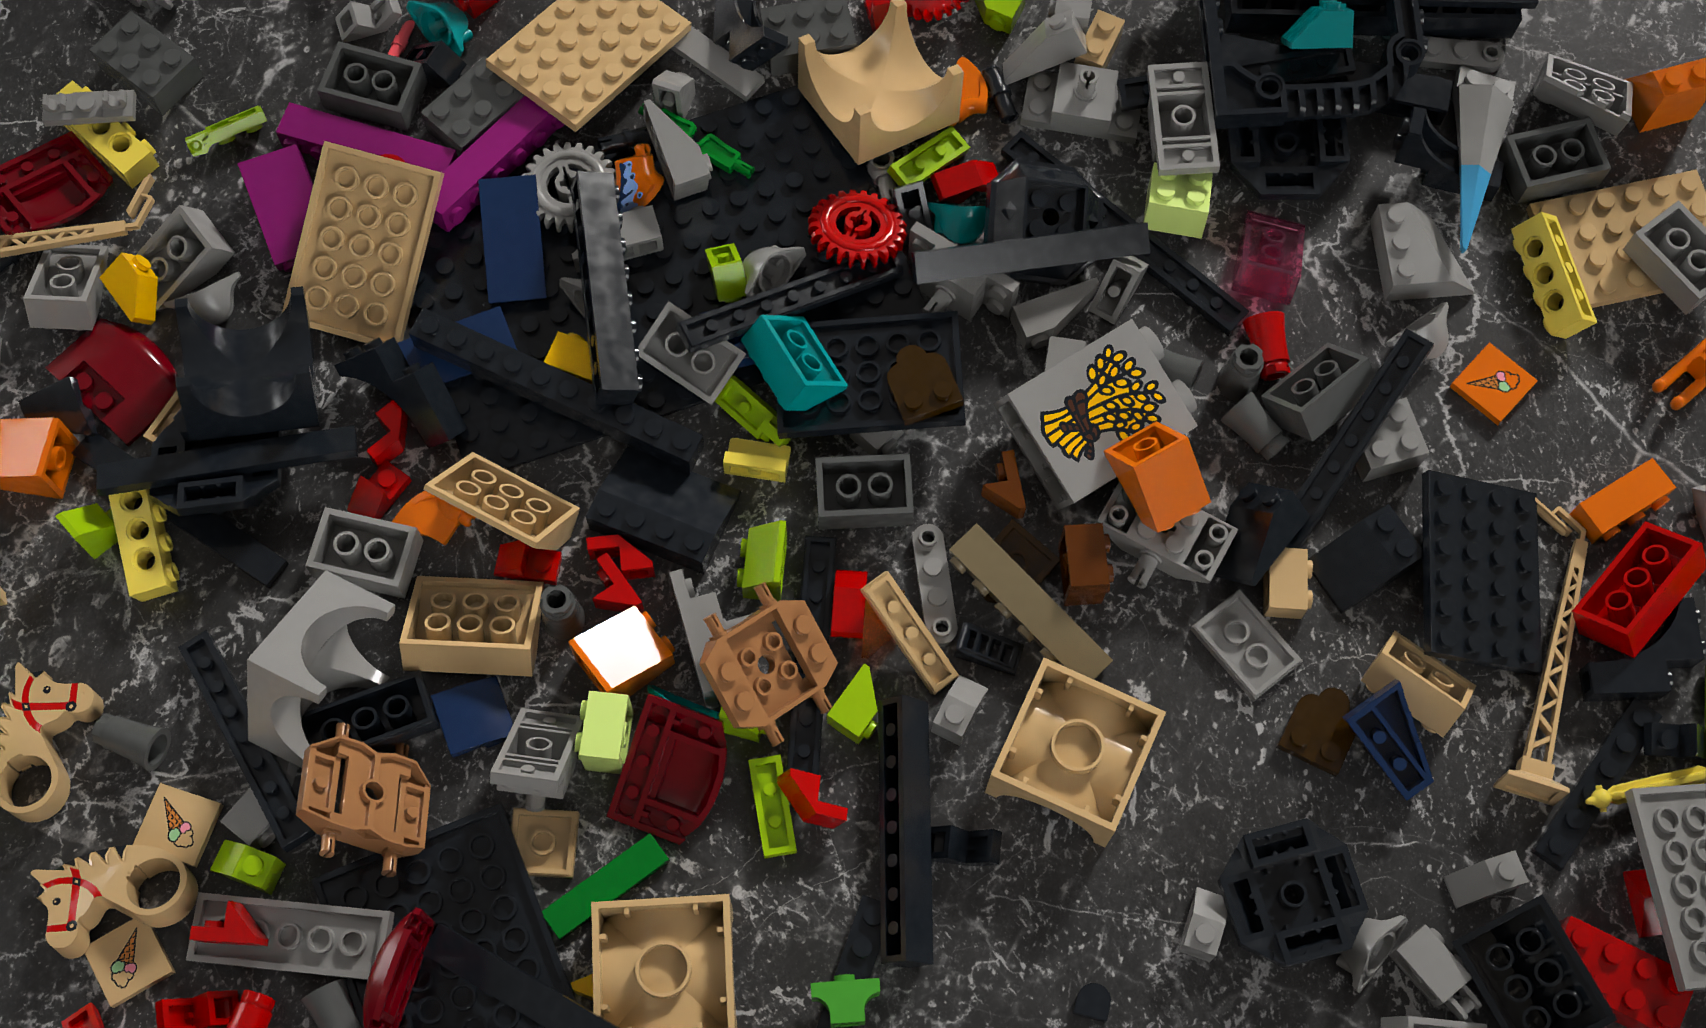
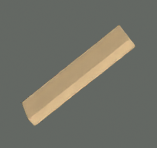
M884 571L860 589L931 694L935 695L959 676L888 571Z

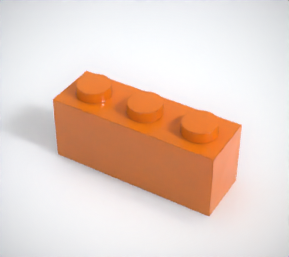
M1651 458L1579 503L1569 515L1586 529V537L1592 544L1602 538L1607 542L1621 532L1619 527L1625 523H1628L1631 527L1646 516L1644 511L1651 507L1656 511L1670 501L1668 495L1677 487L1657 462Z

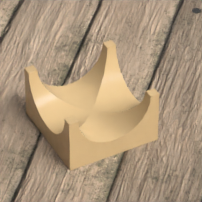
M890 0L889 10L879 28L866 41L844 53L834 55L820 53L817 51L815 40L810 34L799 37L798 89L857 165L959 122L964 71L956 64L947 68V72L942 78L929 68L912 37L905 0Z
M1043 658L992 770L985 793L995 798L1002 795L1014 796L1047 807L1077 823L1092 836L1094 843L1106 847L1116 831L1166 712L1047 658Z
M729 894L591 902L594 1013L620 1028H737L732 942L733 908Z

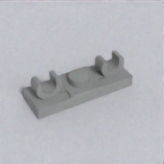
M119 89V91L75 92L72 94H43L42 122L47 127L136 121L137 95L134 90Z

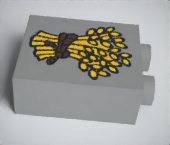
M1130 319L1039 374L993 404L1057 510L1077 502L1117 477L1104 454V450L1156 421L1183 435L1198 426L1191 415L1197 411V403L1192 392L1181 380L1177 379L1171 383L1159 363L1165 355L1160 340L1150 328L1144 326L1138 329L1133 319Z

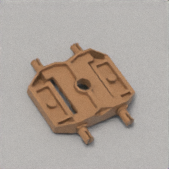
M763 582L753 588L762 606L742 622L724 630L716 612L703 619L712 637L705 644L699 665L733 728H758L759 731L764 730L772 747L785 740L775 724V719L807 698L813 697L821 714L831 710L833 706L824 692V687L830 680L838 662L805 600L777 601L776 598H773L766 582ZM775 620L805 674L804 678L800 676L798 667L786 650L781 635L777 633L772 622ZM761 656L766 658L769 663V670L766 674L762 673L758 667V660Z
M338 723L336 724L334 738L311 744L304 751L296 816L321 836L320 856L325 858L333 857L335 854V841H341L381 854L384 857L381 874L383 876L387 874L386 877L396 876L397 858L416 855L425 849L431 785L418 762L408 758L409 745H405V743L396 745L395 753H377L364 742L349 738V724ZM341 758L346 759L344 774L342 776L343 785L341 801L339 804V813L334 812L336 794L338 787ZM366 788L373 790L377 800L371 799L367 795Z

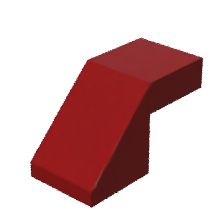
M970 160L936 172L930 178L940 202L961 204L975 191L987 192V184L998 175L994 162Z
M394 400L375 413L381 426L387 431L385 436L366 450L377 468L385 460L390 463L405 449L408 415Z
M620 535L586 538L590 560L597 559L607 552L611 558L620 557L621 572L626 580L655 577L653 561Z
M836 569L831 624L832 637L863 639L866 598L860 589L867 585L868 572Z
M790 768L777 777L778 786L803 822L834 829L847 821L848 808L818 801L821 775Z
M238 990L207 991L193 998L161 999L155 1002L157 1028H226L236 1003L239 1002Z

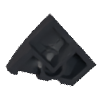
M68 376L18 401L25 418H59L72 434H84L89 437L98 435L92 410L84 407L78 380L74 377Z

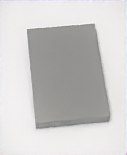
M1240 589L1205 615L1190 629L1253 702L1303 662Z

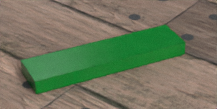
M649 833L542 911L544 918L561 941L592 919L591 902L618 900L669 863L670 860L652 834Z

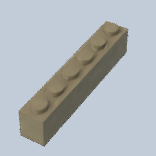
M977 523L949 549V555L952 557L949 562L961 574L966 571L974 579L971 583L973 587L984 597L989 594L997 602L994 605L995 609L1006 620L1012 617L1020 625L1017 631L1029 643L1034 639L1042 648L1039 653L1043 658H1047L1094 680L1112 663L1113 660Z

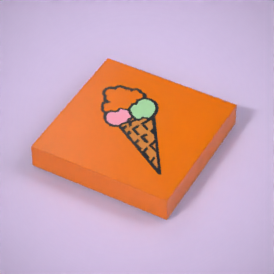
M1489 342L1452 382L1450 388L1498 426L1538 380Z

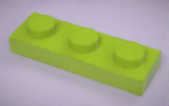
M950 126L890 165L887 173L898 186L920 180L924 182L934 173L941 171L965 155L971 147L955 128Z
M781 754L748 760L764 859L797 853L789 802L777 784V777L784 773Z

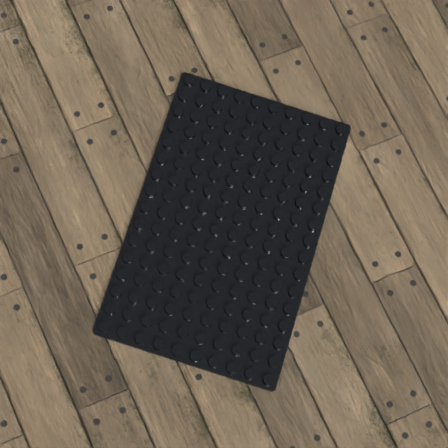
M798 85L689 120L697 127V132L693 137L695 142L701 141L706 135L712 133L725 144L741 153V160L755 167L754 173L749 179L735 170L729 174L712 164L713 171H710L712 179H709L707 190L674 201L652 143L649 144L651 147L650 154H653L655 169L664 177V183L657 195L646 206L653 205L662 235L664 250L624 260V264H627L629 267L627 290L632 293L633 299L630 315L631 319H635L636 332L633 337L634 346H639L668 301L691 317H695L701 312L731 304L724 301L719 302L705 249L734 243L743 262L750 253L764 247H771L773 245L780 248L804 247L806 257L788 283L837 266L836 253L827 260V248L818 253L817 244L813 245L811 243V236L808 234V218L812 214V208L817 206L818 201L821 199L827 200V195L834 194L838 196V191L842 190L846 194H849L851 189L856 190L857 193L865 190L867 195L872 193L878 194L866 164L857 165L800 92ZM620 151L606 155L604 159L611 160L612 168L615 169L614 161L635 155V151ZM569 168L570 170H573V171H576V172H577V171H582V170H580V169ZM558 171L550 178L547 188L551 197L560 202L555 186V179L559 174ZM564 171L568 190L570 189L571 192L566 171ZM480 205L473 208L465 216L464 220L460 224L455 225L449 232H446L432 222L411 306L415 322L423 307L456 322L500 306L517 350L544 362L558 331L565 334H578L588 343L586 320L559 285L560 279L563 277L581 279L580 272L576 273L572 253L578 249L575 224L573 233L569 232L567 224L562 226L561 232H557L555 222L551 224L549 229H546L544 218L540 221L546 299L489 304ZM848 214L841 216L836 221L837 228L842 234L845 218ZM871 218L870 237H873L879 231V226ZM901 250L897 251L896 257L905 270L903 276L795 316H804L807 322L919 314L922 313L921 310L926 304L917 284L914 283V276ZM845 257L840 264L848 262V258ZM639 357L637 373L642 375L643 386L641 393L637 394L633 402L634 404L664 417L706 402ZM756 364L737 368L732 376H736L748 387L765 382ZM474 374L444 383L468 428L455 436L462 459L474 452L508 470L607 436Z

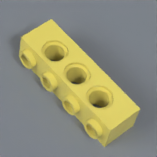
M72 80L56 94L91 92V90L87 86L81 88ZM119 122L63 125L69 131H72L88 149L132 189L144 177H147L148 174H151L159 167L158 162L153 156L156 153L155 149L145 139L140 142L135 137L137 135L136 132L126 122L121 124Z
M1540 212L1511 229L1514 236L1513 245L1523 260V272L1527 279L1531 281L1534 289L1533 299L1541 308L1544 316L1543 325L1546 331L1551 336L1567 339L1596 324L1597 320L1557 216ZM1543 245V252L1539 256V250ZM1553 272V278L1549 282V276ZM1563 298V306L1559 309V302Z
M149 489L108 495L129 596L144 602L178 592L176 581L179 580V571L171 558L170 551L173 550V543L170 535L165 530L164 521L167 520L165 508L152 502L149 496ZM142 497V504L139 508L134 509L135 502ZM149 527L147 536L141 539L142 530ZM155 556L154 565L147 569L148 560Z

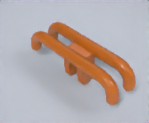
M1706 338L1652 384L1653 392L1661 393L1686 371L1696 379L1671 400L1670 407L1673 410L1682 409L1706 387Z

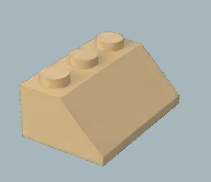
M1397 631L1392 633L1361 679L1366 684L1368 690L1374 694L1394 679L1399 680L1412 717L1420 721L1423 728L1427 731L1437 733L1441 737L1446 735L1466 709L1476 687L1475 684L1435 657L1424 655L1422 648Z

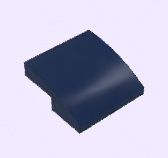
M496 676L466 683L431 695L450 754L454 758L482 746L490 748L505 742L514 724Z

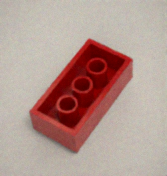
M1645 521L1572 610L1578 633L1635 658L1706 570L1703 544Z
M1571 915L1559 921L1618 1018L1615 1021L1616 1023L1627 1028H1680L1694 990L1678 992L1671 964Z

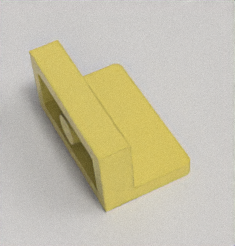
M731 438L728 451H725L723 459L724 474L785 483L791 447L786 445L779 447L773 443Z

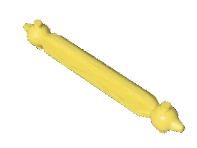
M1697 765L1611 786L1608 790L1603 789L1602 785H1596V790L1585 800V803L1600 808V812H1607L1606 807L1610 803L1617 805L1627 803L1624 792L1632 788L1704 784L1706 782V766Z

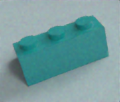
M1319 0V6H1311L1281 36V43L1291 49L1353 48L1354 10L1346 8V3L1337 2V0Z
M760 315L741 339L748 351L749 357L754 360L762 373L763 379L769 384L777 397L778 403L785 411H806L839 394L848 387L804 316Z

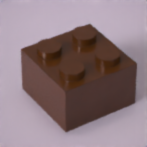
M1103 523L1064 525L1058 544V553L1061 559L1060 572L1064 606L1102 604L1105 594L1110 592V583L1114 582L1113 565L1107 564L1106 553H1110L1109 534H1104Z

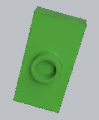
M844 974L834 976V981L811 983V999L814 1002L823 1004L827 1008L830 1015L831 1028L865 1025L866 1004L872 998L880 996L879 978L855 980V975Z

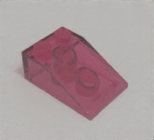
M1248 210L1234 266L1231 290L1243 295H1252L1267 299L1273 303H1282L1290 306L1301 279L1305 225Z

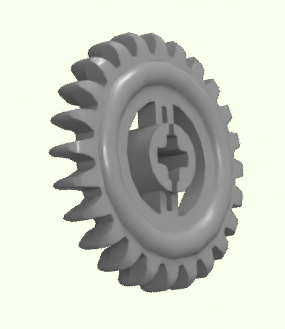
M566 142L564 148L554 144V151H550L547 148L543 149V157L539 155L533 156L535 164H527L526 170L528 173H524L522 176L536 174L539 211H536V214L540 217V221L544 218L546 229H549L551 224L555 222L557 232H561L562 226L567 224L569 232L573 233L575 221L570 189L568 190L564 171H566L571 188L577 172L569 168L589 172L613 173L615 185L616 170L612 168L611 160L604 159L603 152L599 151L594 154L593 146H588L584 150L582 143H577L575 147H571L570 142ZM558 171L559 174L556 176L555 186L560 202L551 197L547 188L550 178Z

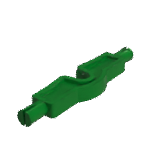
M644 103L642 104V106H640L638 110V114L642 116L644 110ZM661 108L673 122L693 139L697 132V127L693 122L665 108ZM710 133L701 141L696 142L700 146L702 154L707 153L711 163L729 174L735 170L748 179L753 175L755 167L742 161L739 151L725 144L714 134Z

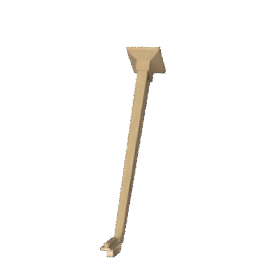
M151 174L144 177L126 209L131 219H134L146 199L135 222L126 223L125 220L16 233L14 235H0V258L128 235V231L139 230L155 203L153 197L148 195L155 179Z
M1535 498L1537 514L1555 531L1565 537H1568L1572 532L1555 515L1557 514L1579 533V536L1572 544L1523 755L1517 760L1516 769H1509L1494 783L1493 787L1554 806L1570 793V788L1553 781L1555 765L1552 764L1575 626L1572 610L1579 602L1588 542L1585 541L1586 529L1562 507L1558 506L1551 512L1543 503ZM1568 616V620H1567V624H1566L1563 619ZM1561 631L1564 636L1558 639L1559 633ZM1561 644H1563L1562 654L1557 648ZM1554 659L1559 666L1551 670ZM1558 674L1555 687L1550 677ZM1547 690L1553 701L1543 706ZM1552 708L1549 724L1541 713ZM1539 726L1546 737L1534 742ZM1546 745L1543 761L1531 758L1532 750Z

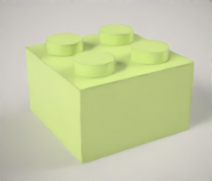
M1154 162L1147 189L1143 222L1148 223V230L1202 239L1209 214L1213 173L1158 176L1157 163Z
M589 691L588 700H582L580 720H583V731L576 734L575 752H578V760L582 761L585 770L621 774L628 754L634 715L629 695Z

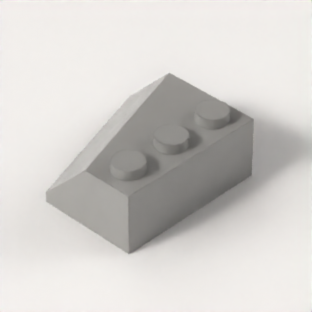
M1548 54L1534 83L1533 96L1543 103L1552 104L1580 119L1590 117L1594 126L1617 136L1632 117L1633 83Z
M1408 202L1378 204L1370 220L1385 301L1463 296L1475 293L1430 214Z

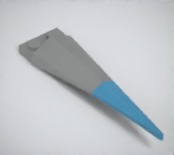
M1460 66L1456 72L1452 92L1459 147L1461 253H1464L1469 246L1514 105L1513 96L1515 90L1514 82L1464 66Z

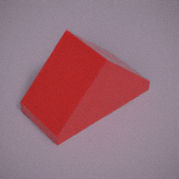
M1645 869L1624 871L1623 876L1638 937L1663 935Z

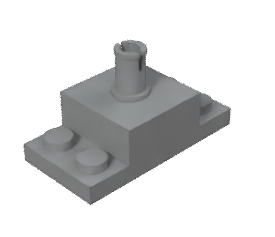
M1207 61L1148 65L1149 102L1147 113L1153 161H1157L1158 176L1218 173L1220 161Z
M1064 62L1060 64L1058 74L1041 71L1028 76L1020 125L1135 144L1141 109L1121 111L1117 90L1119 71Z
M916 221L910 229L908 258L912 262L911 252L955 247L957 245ZM1004 273L920 284V291L931 297V299L921 312H944L946 308H949L952 311H958V315L971 321L982 304H985L992 313L1003 315L1009 319L1012 306L1016 305L1020 283Z
M682 569L669 572L673 593L705 707L710 709L719 707L717 696L699 665L705 644L712 637L703 619L716 612L724 630H727L742 622L749 615L726 621L722 616L716 592L695 597L691 578L684 579Z
M521 708L490 771V784H496L499 791L526 794L525 809L531 812L545 810L546 797L563 799L576 768L577 752H575V739L577 732L583 731V720H580V716Z

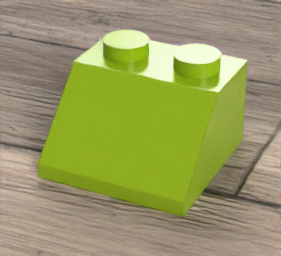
M779 520L749 528L748 539L742 538L740 557L745 558L744 569H738L737 587L742 588L743 598L760 600L753 588L766 582L773 598H776L777 601L781 600L787 550L786 521Z

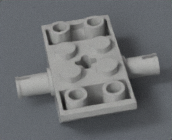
M1120 482L1096 522L1103 523L1104 533L1109 534L1110 539L1121 550L1138 558L1135 567L1128 576V581L1134 585L1141 574L1142 577L1137 585L1139 588H1146L1155 568L1176 579L1210 583L1238 531L1234 526L1200 510L1197 514L1187 516L1176 522L1171 529L1167 530V534L1163 532L1157 533L1141 522Z

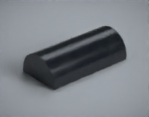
M420 670L307 711L301 720L303 732L309 745L334 738L336 724L345 723V725H350L349 738L364 742L376 752L440 729L439 719L430 692ZM341 758L340 766L345 764L346 759Z

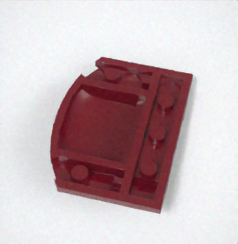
M70 131L0 165V228L6 235H14L16 233L48 230L62 226L93 207L103 197L108 186H111L113 178L78 137Z
M99 319L95 323L93 330H87L45 367L58 381L68 376L76 378L83 405L91 409L92 413L128 447L149 429L177 391L176 378L178 374L163 351L139 331L118 322L108 321L107 319Z
M649 693L606 817L679 845L686 840L685 837L697 829L705 820L721 789L727 760L723 721Z
M415 907L396 925L382 944L374 960L364 994V1028H399L424 957L422 953L431 938L436 924L420 908Z

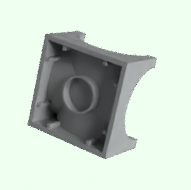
M325 570L247 659L248 741L302 768L304 751L310 745L303 732L301 720L305 711L313 702L319 704L326 696V693L348 687L369 689L390 681L389 676L373 667L359 653L349 636L347 624L364 618H377L388 621L395 612V604Z

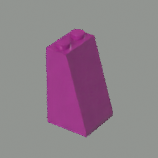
M296 144L237 163L274 265L279 271L284 270L285 272H292L313 188V182L306 162Z

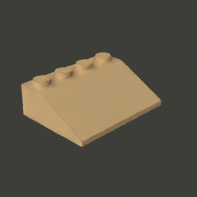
M474 452L426 483L423 489L535 549L556 551L571 538L580 508Z
M417 576L399 642L403 671L420 670L424 672L532 677L537 656L541 619L540 599L544 590V582Z

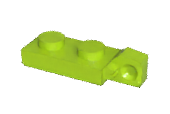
M257 105L205 127V130L186 137L185 141L191 154L195 157L208 153L209 148L217 142L219 145H224L233 141L238 133L243 131L252 133L263 127L262 123L267 122L261 106Z
M731 376L714 402L756 439H762L765 442H769L771 439L779 447L787 445L792 438H778L777 412L736 376Z

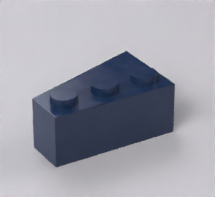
M1394 679L1343 716V719L1406 801L1434 782L1399 680Z

